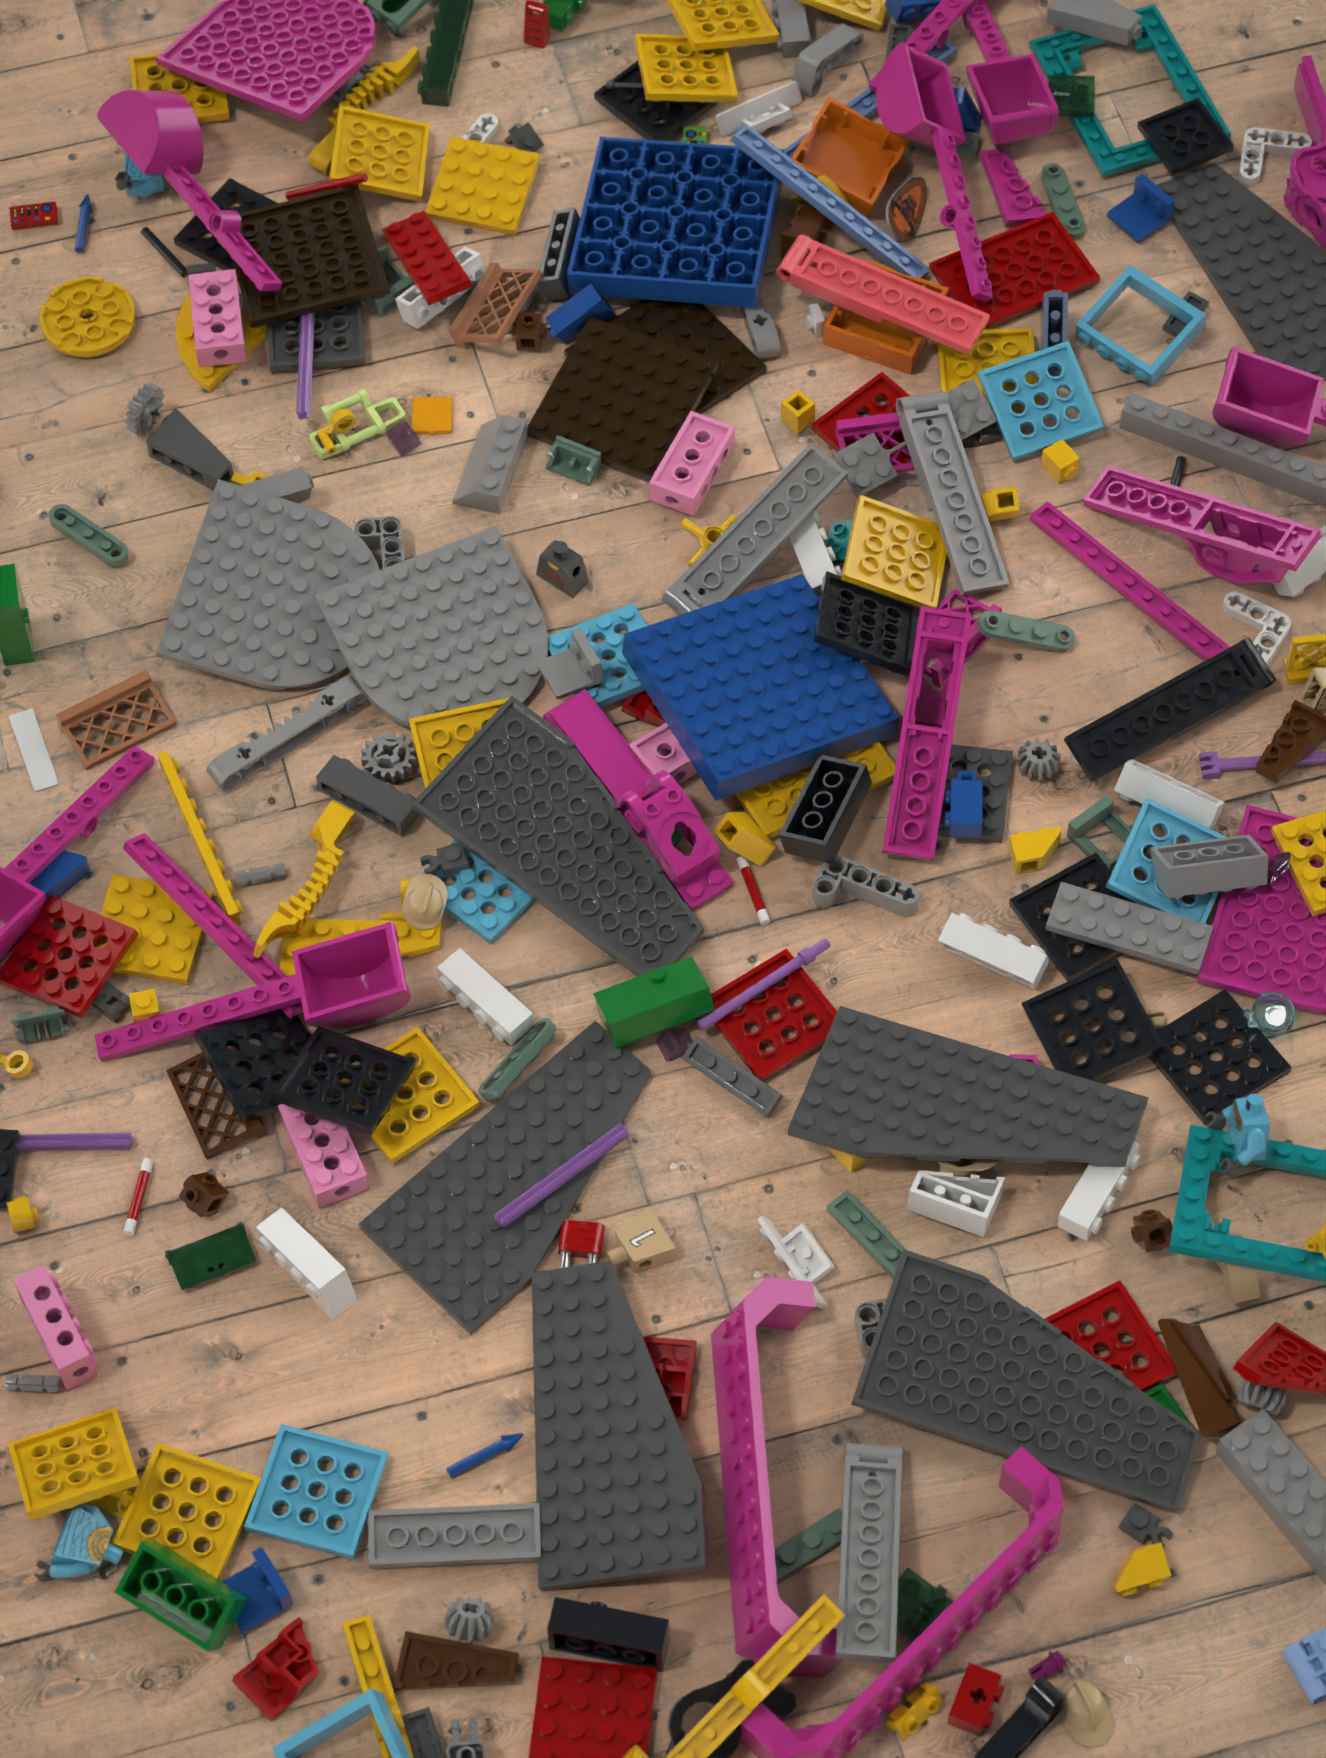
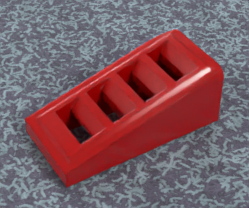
M531 0L526 1L524 44L541 49L545 48L550 39L548 5Z

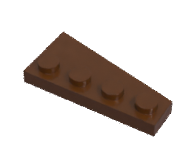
M1294 700L1291 710L1283 718L1281 727L1276 730L1272 742L1268 744L1257 762L1255 772L1277 784L1326 739V715Z
M405 1631L393 1690L513 1684L519 1653Z

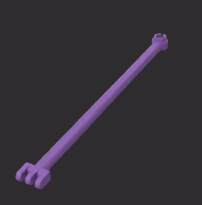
M1217 752L1200 753L1199 761L1201 762V770H1203L1202 778L1219 779L1220 771L1256 769V764L1261 756L1218 759ZM1326 752L1309 753L1296 766L1325 765Z

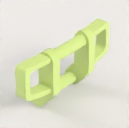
M362 388L351 397L331 406L324 405L320 407L326 425H328L335 411L347 409L361 403L367 418L373 426L348 437H345L343 433L333 432L331 435L337 443L335 445L337 450L333 454H328L326 449L321 448L317 440L320 439L318 436L319 430L309 435L310 443L321 459H325L344 452L358 442L376 434L382 435L406 422V414L396 398L391 397L372 405L366 390ZM394 408L398 416L384 423L378 412Z

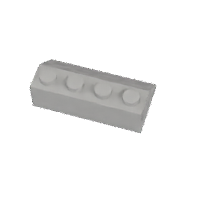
M502 415L481 425L454 496L453 504L500 514L528 439L526 420Z
M1250 835L1150 847L1158 887L1167 898L1178 899L1183 897V895L1191 894L1206 895L1208 892L1214 891L1230 892L1236 888L1253 889L1259 885L1267 884L1268 855Z

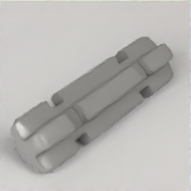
M280 863L274 864L272 868L269 865L249 869V872H245V870L236 871L237 886L248 885L247 882L252 884L272 881L274 877H276V880L286 877L285 865Z
M8 1374L5 1378V1389L8 1391H17V1388H20L21 1391L44 1392V1389H47V1392L57 1393L61 1385L59 1376H48V1378H45V1375L22 1374V1377H19L18 1374Z

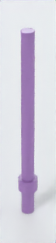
M825 938L811 948H804L798 952L797 957L697 1022L698 1027L702 1031L796 969L814 962L816 956L831 947L829 941Z

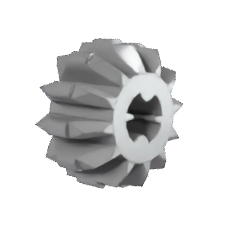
M1037 737L1035 743L1027 740L1025 746H1020L1018 750L1017 766L1020 767L1021 774H1028L1029 780L1037 777L1040 782L1043 776L1050 780L1052 773H1057L1059 769L1060 753H1057L1056 745L1049 746L1050 742L1048 739L1040 742Z
M1243 1379L1238 1389L1237 1400L1240 1404L1252 1410L1260 1412L1264 1409L1268 1415L1275 1416L1279 1415L1280 1410L1283 1409L1286 1391L1283 1388L1257 1385L1254 1382Z
M469 1596L467 1599L458 1597L456 1602H450L444 1621L446 1624L445 1628L449 1630V1636H457L458 1641L464 1639L469 1643L472 1640L481 1642L483 1637H489L492 1631L494 1611L490 1609V1603H482L481 1598L472 1599Z

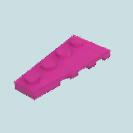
M1004 149L981 151L980 159L1005 227L1019 226L1048 214V211L1044 212L1040 206L1041 201L1039 198L1033 196L1030 192L1027 181L1018 175L1017 167Z

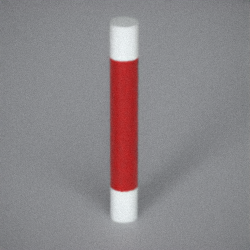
M740 856L737 858V863L760 924L762 926L768 925L771 920L748 860Z
M144 1158L142 1161L123 1233L128 1236L134 1235L152 1170L153 1160Z

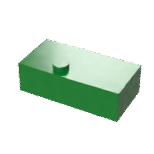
M15 563L0 566V651L5 666L35 662L29 610L26 607Z
M692 956L593 993L599 1017L615 1048L715 1011L709 986Z
M156 1540L141 1541L114 1592L206 1651L222 1648L248 1599Z

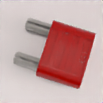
M562 1221L558 1254L561 1255L559 1268H564L565 1257V1267H569L570 1257L587 1258V1264H591L592 1259L593 1263H597V1260L602 1256L605 1225L588 1221Z

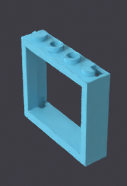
M1129 265L1076 324V337L1083 341V345H1089L1094 348L1101 357L1109 358L1115 362L1118 368L1123 371H1129L1139 382L1142 380L1152 387L1206 327V314ZM1127 287L1132 288L1187 324L1151 366L1092 328Z
M374 1689L368 1690L272 1747L276 1758H297L373 1713L392 1758H411L384 1695Z

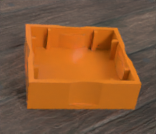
M828 96L817 114L810 132L802 139L791 159L815 178L825 174L840 189L849 205L865 218H868L904 157L910 140L891 132L884 125L865 118L857 111Z
M860 258V260L948 297V287L919 277L904 275L890 267ZM836 304L823 326V345L909 375L912 374L930 340L928 337L886 319H883L880 324Z

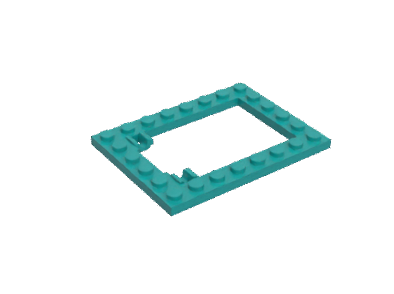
M1152 4L1132 10L1142 16V31L1137 39L1132 40L1134 41L1136 52L1152 48L1182 101L1186 103L1199 98L1230 139L1231 132L1156 5ZM1064 30L1029 41V48L1032 54H1034L1038 65L1102 178L1160 161L1146 140L1114 148L1072 74L1073 71L1083 69L1082 60L1079 56L1081 50L1111 41L1071 30Z
M1190 1124L1169 1252L1326 1283V1259L1323 1253L1229 1235L1231 1220L1223 1218L1221 1223L1212 1222V1216L1208 1215L1207 1209H1204L1210 1172H1215V1170L1223 1172L1224 1170L1220 1168L1221 1158L1235 1161L1237 1155L1229 1132ZM1268 1139L1266 1159L1249 1163L1326 1178V1150Z

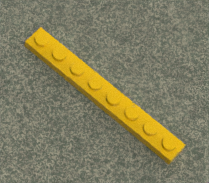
M167 750L158 753L162 772L225 914L237 926H240L241 920L239 915L243 914L239 900H233L231 896L234 890L229 878L226 880L223 878L222 873H225L220 858L215 859L213 855L216 850L212 839H206L204 835L207 829L203 819H197L195 813L198 812L196 803L193 798L188 799L186 793L189 792V788L185 779H180L177 774L180 773L176 758L171 759Z

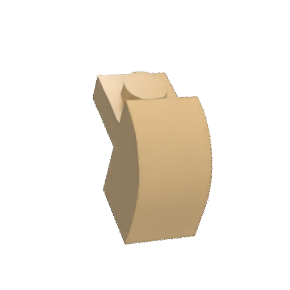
M1215 1261L1223 1272L1225 1292L1234 1304L1260 1298L1256 1269Z

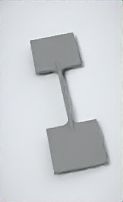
M974 379L946 393L961 440L997 421ZM873 432L834 453L833 457L837 464L848 472L846 480L855 496L859 497L898 475L889 460V456L907 444L904 441L891 449H884Z

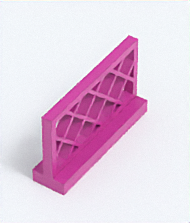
M895 412L836 421L835 436L840 450L846 447L844 440L854 439L858 441L873 432L875 436L884 440L881 444L883 448L887 443L894 447L899 445L900 443L893 440L892 436L895 433H903L899 423L901 417ZM907 445L898 449L893 457L889 456V460L897 473L915 470L912 460L908 464H902L896 460L901 452L910 456L909 450L906 448Z
M956 588L936 608L962 613L975 611L984 613L987 610L1002 612V609L995 604L989 607L969 595L961 596L960 590ZM956 598L965 603V606L950 608V604ZM972 618L970 621L964 664L990 638L978 631V618ZM989 619V622L992 625H995V622L992 619ZM939 658L931 667L926 666L924 669V674L931 677L932 683L939 688L949 678L948 668L941 663Z

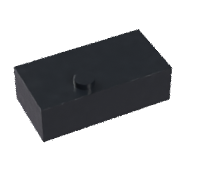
M819 754L779 833L786 854L829 864L833 863L872 785L866 764Z
M559 1597L554 1598L547 1628L550 1650L624 1665L657 1668V1671L663 1672L670 1642L669 1619L609 1608L605 1603L593 1601L589 1604Z

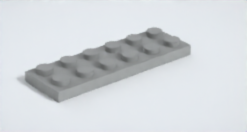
M1061 882L1045 930L1198 975L1213 926Z
M540 1503L368 1510L369 1569L529 1562L541 1559Z

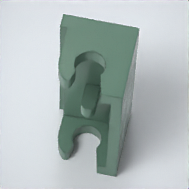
M558 435L547 454V457L550 458L546 464L547 470L589 487L602 467L601 452Z

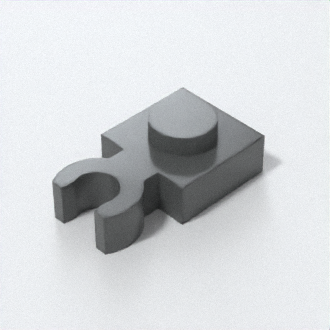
M460 843L436 849L437 856L425 855L420 858L422 866L432 865L430 868L424 869L426 874L435 875L439 870H443L445 876L469 868V862Z
M1136 1503L1133 1504L1118 1528L1141 1544L1147 1538L1153 1544L1160 1542L1158 1540L1160 1536H1165L1169 1540L1173 1536V1532L1169 1528L1156 1526L1159 1520L1158 1517Z

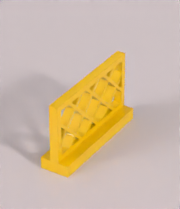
M1326 634L1292 637L1288 657L1283 660V668L1288 685L1306 683L1313 668L1326 667V646L1324 645L1326 644ZM1308 645L1303 649L1298 648V646ZM1316 649L1319 650L1318 652H1316V653L1313 654V655L1310 654L1311 652H1313V651L1316 650Z

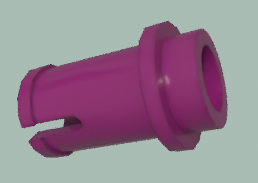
M1050 1651L1047 1658L1028 1669L1030 1676L1035 1682L1041 1676L1048 1679L1058 1671L1060 1673L1064 1671L1063 1668L1067 1666V1663L1059 1651L1054 1653Z

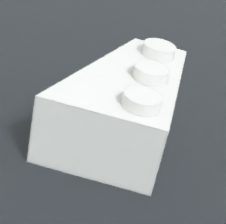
M919 1170L909 1191L906 1210L984 1237L1001 1199L1005 1177H996V1180L981 1179L979 1175L971 1174L969 1178L953 1176V1173Z

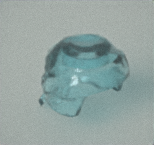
M1266 991L1256 999L1251 1010L1246 1009L1243 1012V1016L1248 1019V1027H1256L1267 1035L1280 1036L1292 1028L1296 1021V1010L1292 1001L1287 996L1279 992Z

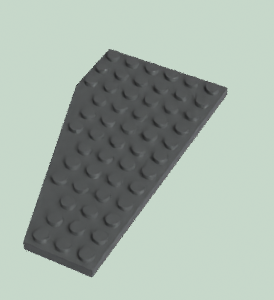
M1217 164L1157 184L1159 188L1175 200L1171 221L1257 355L1320 376L1326 381V250Z
M512 695L412 803L414 810L637 977L678 962L704 933V928L678 895L664 875L658 862L622 815L609 792L575 748L573 741Z
M840 1006L788 1127V1135L865 1159H873V1156L917 1157V1160L959 1162L960 1158L1004 1160V1163L1046 1164L1047 1161L1091 1162V1166L1125 1167L1149 1097Z
M594 1021L359 1223V1229L465 1331L472 1335L532 1282L533 1272H536L554 1239L556 1240L561 1232L562 1221L568 1220L575 1208L576 1201L594 1170H597L605 1154L507 1226L501 1227L495 1219V1214L615 1126L622 1124L633 1103L637 1101L651 1077V1070L624 1046L615 1048L608 1032L598 1022Z
M903 1249L851 1405L1008 1458L1022 1446L1050 1472L1175 1514L1178 1513L1201 1438V1433L1197 1428L1173 1411L1170 1412L1108 1364L1101 1359L1093 1357L1061 1334L1062 1331L1027 1306L1025 1308L990 1283V1280L984 1275Z
M610 1260L533 1272L532 1317L536 1501L540 1503L541 1559H538V1588L541 1591L708 1569L704 1485L689 1453L684 1436L665 1394L614 1264Z

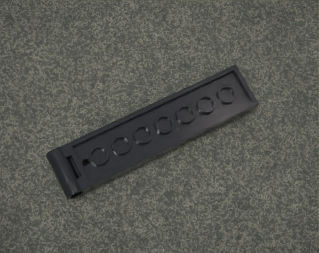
M1248 637L1065 737L1064 741L1089 781L1093 782L1124 765L1129 760L1139 757L1170 739L1173 740L1250 698L1257 694L1259 690H1263L1273 684L1277 679Z

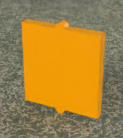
M431 395V397H413L412 434H430L431 436L434 434H452L453 397H435L434 395Z

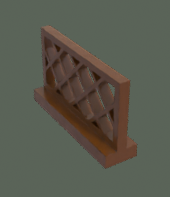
M201 1052L166 1070L203 1154L208 1160L254 1136L259 1139L267 1135V1131L260 1117L241 1122L239 1117H236L237 1114L234 1108L231 1115L220 1112L224 1100L229 1101L223 1089L221 1093L210 1091L214 1079L217 1078L213 1070L209 1072L200 1069L203 1061L206 1060ZM185 1070L192 1072L187 1084L178 1082L175 1075ZM197 1074L209 1077L204 1089L193 1086ZM190 1091L201 1093L197 1106L186 1101ZM207 1095L219 1098L214 1110L203 1108ZM200 1112L211 1115L207 1127L197 1125L196 1123ZM217 1117L228 1120L224 1132L212 1129ZM234 1122L244 1124L247 1130L237 1136L229 1134ZM209 1135L220 1136L219 1144L208 1150L206 1142Z

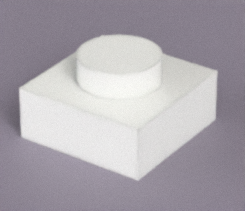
M818 303L810 304L809 315H806L807 327L813 330L815 338L823 336V326L825 324V319Z

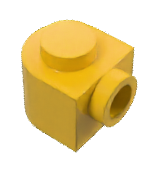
M20 1196L11 1202H7L14 1233L36 1228L35 1223L40 1222L36 1206H30L27 1196Z

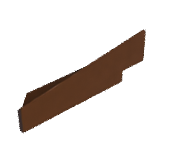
M1175 1318L1160 1319L1158 1321L1159 1328L1202 1437H1224L1242 1423L1229 1404L1237 1397L1201 1327L1196 1324L1177 1321Z

